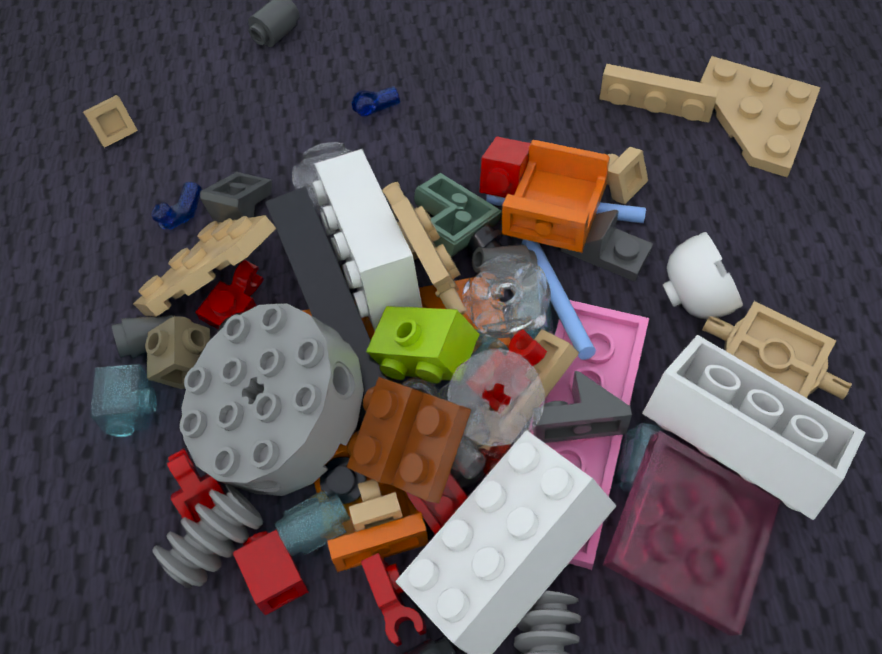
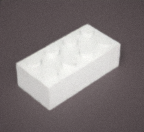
M360 149L315 163L319 180L312 182L319 205L326 204V207H323V212L320 213L327 235L333 234L334 236L331 238V242L338 262L346 260V263L341 266L349 289L357 288L358 292L353 293V297L360 317L368 316L375 331L386 306L422 308L413 254L363 150Z
M699 335L692 340L663 373L642 413L655 421L662 429L673 432L695 446L702 454L718 460L737 472L747 482L758 485L782 500L787 507L803 513L812 520L816 518L843 481L866 433Z
M526 430L395 582L458 648L467 654H493L614 510L616 505L592 477Z

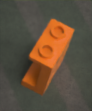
M532 140L529 146L528 164L514 195L507 194L502 205V234L582 253L607 184L610 157L606 154Z
M340 444L336 453L329 461L337 457L350 458L347 452V445ZM320 477L314 482L328 536L327 543L331 559L337 572L362 565V560L377 553L386 558L425 546L429 543L422 514L412 504L406 491L393 485L378 482L382 496L396 492L403 518L356 532L349 506L362 503V497L349 504H337L327 499L320 487Z

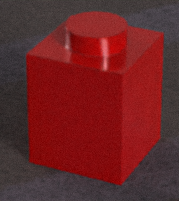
M495 137L481 159L479 192L506 198L507 194L514 195L528 164L529 146L531 143Z
M278 529L270 533L266 531L249 537L243 543L242 548L233 552L254 602L264 615L309 592Z

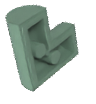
M442 173L418 186L415 190V204L419 207L423 206L424 210L434 216L431 218V221L440 236V239L434 241L435 246L438 247L443 244L451 257L464 249L471 237L481 228L488 224L492 228L496 226L502 215L500 209Z

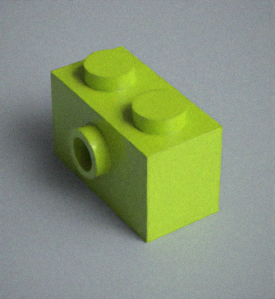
M386 306L366 353L380 365L379 369L382 373L394 379L402 380L405 376L419 377L431 383H440L441 380L461 382L479 333L457 309Z

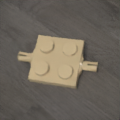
M398 182L389 184L382 192L388 199L394 211V217L399 220L432 284L436 287V296L440 297L446 309H457L462 315L465 314L467 309L457 293L459 288L454 281V278L458 277L460 273L444 245L435 246L434 241L440 239V236L423 206L414 209L408 198L403 194Z
M755 301L747 315L738 321L735 326L717 317L709 316L702 329L726 341L724 346L726 352L805 398L818 387L844 400L852 383H848L826 372L828 369V356L836 340Z

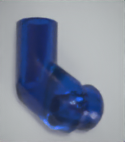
M395 86L378 92L360 90L353 96L351 105L358 115L367 117L399 104L400 97Z
M185 182L178 203L171 207L165 202L160 205L157 204L152 210V219L163 229H173L192 219L198 206L202 188L194 182Z

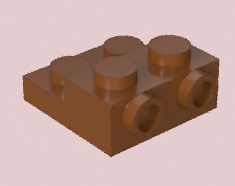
M378 377L376 385L371 387L364 396L363 407L366 413L361 428L348 441L347 452L350 459L347 468L377 482L393 485L423 500L439 504L472 409Z

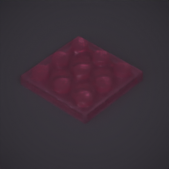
M659 431L651 435L603 565L729 636L741 635L780 500Z

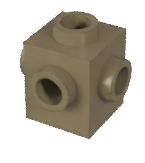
M174 316L149 331L145 343L147 379L179 389H185V376L194 367L206 344L210 341V328L193 323L186 317Z

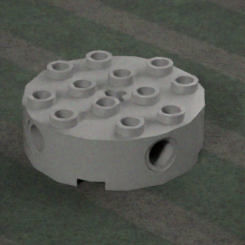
M287 303L258 305L240 315H233L226 321L224 327L206 344L196 364L185 376L184 386L186 391L181 407L180 431L183 434V440L195 465L215 480L254 494L287 495L313 484L328 470L325 464L334 456L340 444L347 445L357 427L364 392L359 358L336 330Z

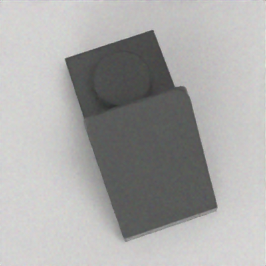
M236 172L201 190L200 199L213 221L218 223L224 222L229 218L232 220H238L243 216L251 218L254 217L255 205L271 195L272 180Z
M611 210L595 215L582 253L561 248V252L636 282L652 251L653 243L616 229L619 211Z
M574 371L572 384L574 404H568L565 401H552L544 404L542 407L534 408L533 435L544 443L623 435L627 433L632 417L629 405L579 371Z

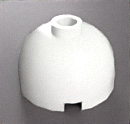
M707 232L693 236L676 247L669 256L667 263L670 281L662 284L673 307L682 304L690 315L700 319H708L709 316L723 317L743 306L736 285L730 273L726 272L721 262L722 257Z

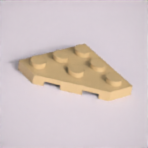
M711 56L700 83L719 87L714 105L717 119L730 138L734 137L743 150L742 156L749 166L788 177L821 87Z
M266 215L251 218L243 216L238 220L229 218L220 223L217 221L211 222L199 232L197 237L200 241L191 250L184 248L169 261L168 264L172 268L161 278L158 275L152 277L139 289V293L142 296L133 304L145 316L157 317L170 308L171 303L167 299L171 297L177 299L185 293L189 296L215 278L216 275L212 271L214 268L221 270L230 264L235 266L247 258L276 227Z

